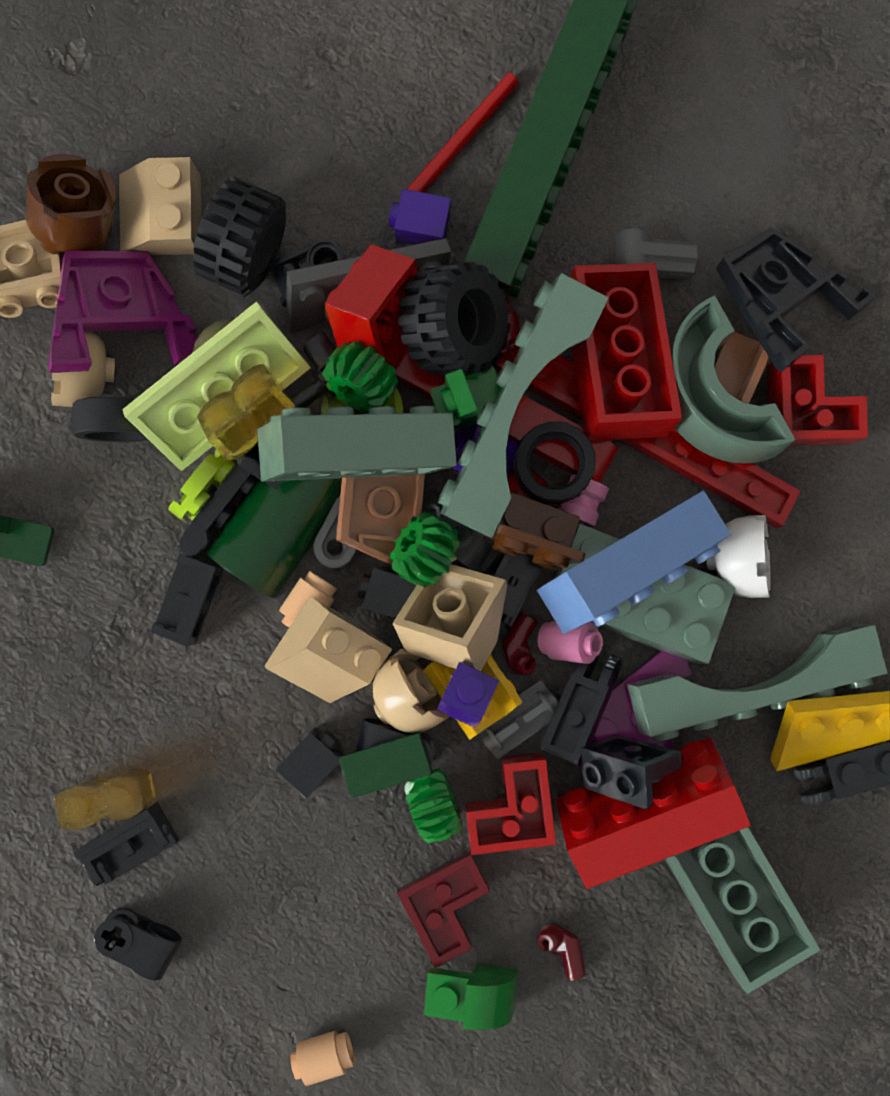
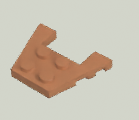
M425 474L342 478L336 540L392 566L393 560L390 558V555L396 546L394 540L399 538L401 528H406L413 516L418 517L422 513ZM454 560L451 564L458 566V561Z

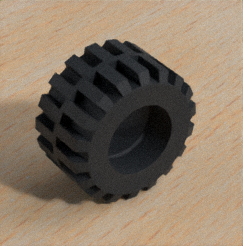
M231 177L227 179L211 198L198 227L193 256L196 275L242 296L252 294L268 275L266 267L276 258L286 225L285 200L239 178Z
M463 262L425 268V271L417 272L413 276L414 281L408 282L404 288L406 297H401L399 307L402 309V315L398 316L399 326L402 325L403 334L400 335L402 343L408 345L407 354L411 360H417V366L423 371L429 370V374L446 375L462 369L464 374L479 373L480 371L490 369L492 363H497L501 358L500 350H505L508 342L506 333L510 332V323H508L509 305L505 303L506 294L504 289L498 286V278L494 273L489 274L487 267L482 264L476 265V262Z

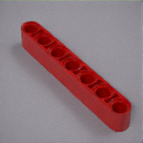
M405 344L406 349L393 365L395 368L394 374L399 383L433 400L429 390L445 384V375L429 374V370H421L417 366V360H411L407 354L409 347ZM522 396L510 424L508 439L520 444L523 436L532 428L549 421L566 422L579 428L583 433L584 427ZM549 439L543 441L532 451L533 454L573 475H576L579 470V459L576 451L570 444L562 440ZM608 440L591 441L596 455L595 472L591 480L599 483L602 482L618 452V447Z

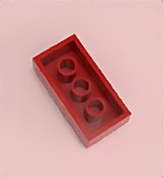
M656 263L574 266L570 278L608 297L590 337L572 346L585 435L590 441L666 437L682 419Z
M711 737L701 741L690 742L677 750L681 752L682 769L664 776V780L652 783L653 806L646 809L594 792L585 787L570 790L565 795L555 798L567 851L586 889L751 826L736 788Z

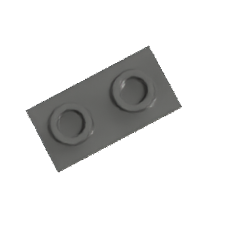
M541 679L519 694L522 700L521 705L480 733L483 742L497 760L550 724L559 703Z

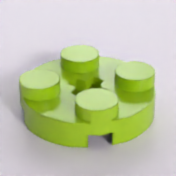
M218 445L215 455L210 453L180 489L184 493L179 500L182 502L181 505L173 500L168 510L181 520L188 517L193 521L208 502L207 500L210 497L207 494L212 486L218 489L236 465L232 461L234 455L223 446Z

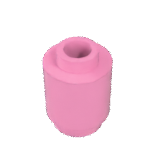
M552 620L551 622H545L538 634L539 650L552 660L589 664L600 654L603 646L602 635L593 622H588L563 634L555 620Z

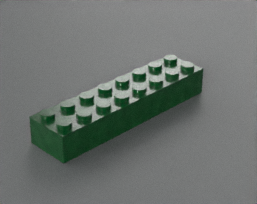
M573 0L464 261L476 262V265L482 264L488 268L489 274L494 273L499 280V288L504 289L507 302L510 296L517 298L521 291L529 266L525 259L533 261L545 224L548 225L557 203L556 199L561 187L563 188L575 153L581 146L587 130V124L591 114L593 115L606 78H609L621 42L624 41L632 22V16L638 0Z

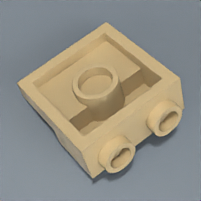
M26 220L0 226V315L6 318L20 316L24 308L37 305L44 308H56L64 252L52 254L45 251L41 246V242L29 230Z

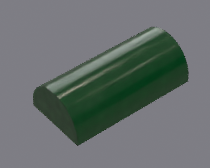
M342 478L282 481L277 489L272 488L265 482H261L259 479L208 549L207 555L254 589L271 598H276L314 543L331 508L340 496Z

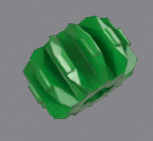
M358 341L352 343L343 342L339 348H336L329 357L322 372V376L327 381V388L335 392L338 400H343L347 403L348 407H356L361 413L365 414L370 408L384 407L395 392V387L399 382L394 374L395 368L386 363L384 360L385 356L374 352L372 346L366 348Z
M423 512L418 517L413 516L408 526L401 528L399 538L394 540L396 546L390 555V558L393 560L392 569L400 577L414 585L426 588L431 583L437 584L443 573H449L451 562L457 559L455 551L460 547L461 543L457 539L458 530L453 528L451 523L427 512Z
M440 768L433 769L431 775L406 782L405 792L410 809L409 812L412 815L419 836L428 844L436 841L442 842L460 833L462 827L461 812L445 772Z

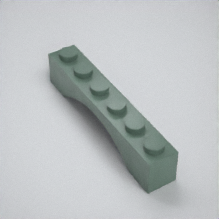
M563 273L555 278L552 283L544 282L533 304L539 307L534 321L531 323L526 320L514 344L520 347L513 363L508 360L505 362L497 377L495 384L500 386L501 389L494 403L487 400L478 416L476 424L482 426L475 442L468 439L460 453L457 463L463 467L456 481L449 479L442 490L438 503L444 506L440 514L485 536L493 537L511 500L506 473V447L510 424L517 405L531 381L551 360L566 349L590 337L608 297Z
M852 625L818 634L809 648L790 667L774 677L752 686L734 689H711L696 685L679 676L664 674L629 683L627 688L638 732L653 737L654 741H664L678 737V730L693 726V729L696 731L710 729L719 725L717 719L731 715L733 720L751 718L758 715L757 708L771 705V709L786 708L788 701L796 700L795 698L809 695L810 699L829 697L835 694L834 688L847 685L848 689H856L870 686L873 684V677L888 673L875 625Z

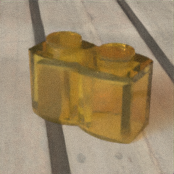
M260 364L240 375L230 391L220 393L210 399L202 407L197 418L207 440L228 461L242 456L258 441L257 429L271 422L270 417L282 415V410L295 408V405L277 378L264 364Z
M144 769L124 771L111 779H87L54 797L59 826L68 830L89 827L102 818L106 820L130 818L156 800L151 772Z

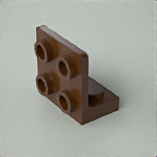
M510 492L511 500L493 537L490 538L485 535L483 539L494 542L492 549L511 556H517L518 553L530 554L534 556L532 563L553 570H557V567L568 568L569 564L581 563L586 555L584 552L571 548L580 520L579 516Z

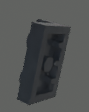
M615 734L581 747L582 773L586 789L644 809L653 806L652 783L664 780V776L682 769L680 751L620 734Z

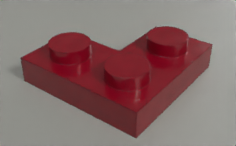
M471 851L397 890V895L435 968L472 949V943L455 910L490 892L485 878L473 855H471Z

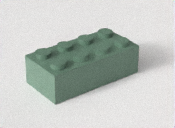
M436 406L410 408V413L396 414L395 407L370 408L368 414L354 415L353 408L337 407L327 409L326 414L311 416L309 408H290L282 410V415L270 417L271 422L257 429L261 482L424 475L457 466L453 413H437Z
M579 524L571 548L586 553L585 561L620 539ZM580 563L569 564L568 568L558 567L555 578ZM685 565L688 570L687 573L666 585L662 578L651 584L655 591L653 594L634 605H631L628 599L616 606L620 614L599 627L654 649L675 655L695 665L709 664L735 587L723 579Z
M748 827L665 859L732 975L747 994L820 951L819 946Z

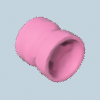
M571 475L568 484L575 478L576 475ZM590 480L589 485L575 499L560 504L559 509L579 516V524L595 528L599 517L597 512L599 503L605 501L609 488L597 481Z

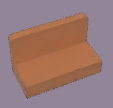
M734 331L721 346L715 358L714 367L718 380L731 396L743 403L749 404L769 356L760 342Z

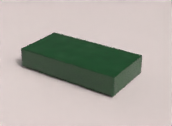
M421 732L344 754L338 758L351 799L433 773Z

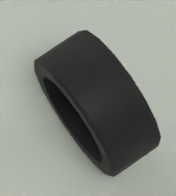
M89 397L73 402V435L76 438L100 442H138L148 440L125 417L122 410L135 398Z
M549 421L535 426L523 436L515 453L514 473L519 486L530 498L543 504L559 505L575 499L589 485L595 472L596 455L591 441L579 428L566 422ZM549 439H558L570 444L576 451L579 459V470L575 478L568 485L560 488H550L540 484L533 477L529 467L533 449L541 442Z

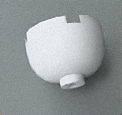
M748 515L735 518L725 524L731 536L717 544L721 551L707 559L708 571L716 570L718 578L727 581L735 587L734 595L747 598H769L771 577L770 550H768L767 539H765V537H769L766 515Z

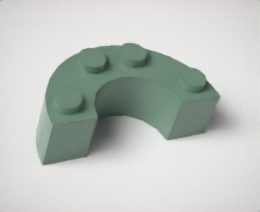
M712 296L697 305L688 314L669 340L682 419L674 428L687 442L714 458L733 463H757L776 457L793 443L795 438L775 403L763 406L743 403L731 396L719 382L714 367L715 353L735 330L716 296Z

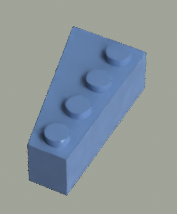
M703 490L539 588L537 592L563 634L592 620L599 627L620 614L616 607L620 603L628 599L631 605H634L653 594L655 591L651 584L662 578L666 585L687 573L688 570L684 564L695 558L697 563L700 564L719 553L721 550L717 544L731 536V533Z

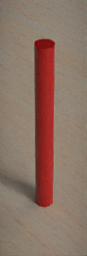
M510 72L505 75L407 187V190L422 193L428 190L518 87L520 83L515 75Z

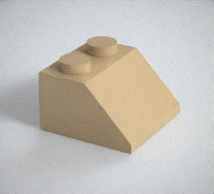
M190 157L148 158L119 174L120 251H148L149 255L194 254L196 234L201 221V175Z
M450 564L449 573H443L437 584L431 583L426 588L416 585L392 623L405 651L455 669L458 663L461 662L481 672L498 640L507 582L505 579Z
M310 596L264 667L319 698L332 703L369 685L392 651V648L369 630Z

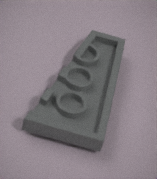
M446 238L389 250L415 259L417 272L425 271V268L449 265L451 249ZM361 256L287 271L286 320L291 333L326 321L325 302L329 294L339 286L350 272L353 263L360 259Z

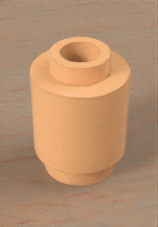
M309 571L305 579L300 577L280 607L279 611L285 615L281 622L290 628L310 596L330 607L335 600L332 596L337 588Z
M335 1030L296 1043V1052L290 1055L294 1077L296 1080L302 1078L305 1086L346 1074V1069L355 1067L354 1051L347 1032L338 1034Z

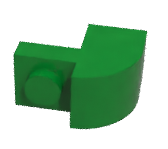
M491 366L487 371H480L479 373H472L464 376L462 369L446 374L445 384L432 388L429 391L438 413H453L454 430L475 425L486 401L489 400L494 403L501 387L495 384L497 374L494 366Z
M478 963L471 974L431 967L427 975L424 1016L463 1022V1029L490 1030L503 1027L511 1022L515 1012L518 969Z

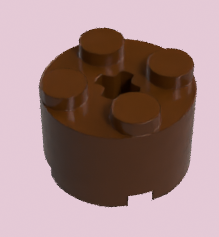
M57 154L40 160L38 167L33 172L30 170L27 176L26 222L31 233L41 242L42 248L52 254H61L66 250L98 251L104 249L108 244L112 231L116 200L114 181L103 168L99 166L97 171L86 165L85 158L76 155Z

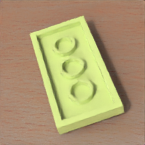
M256 301L122 410L125 417L180 471H183L311 367Z

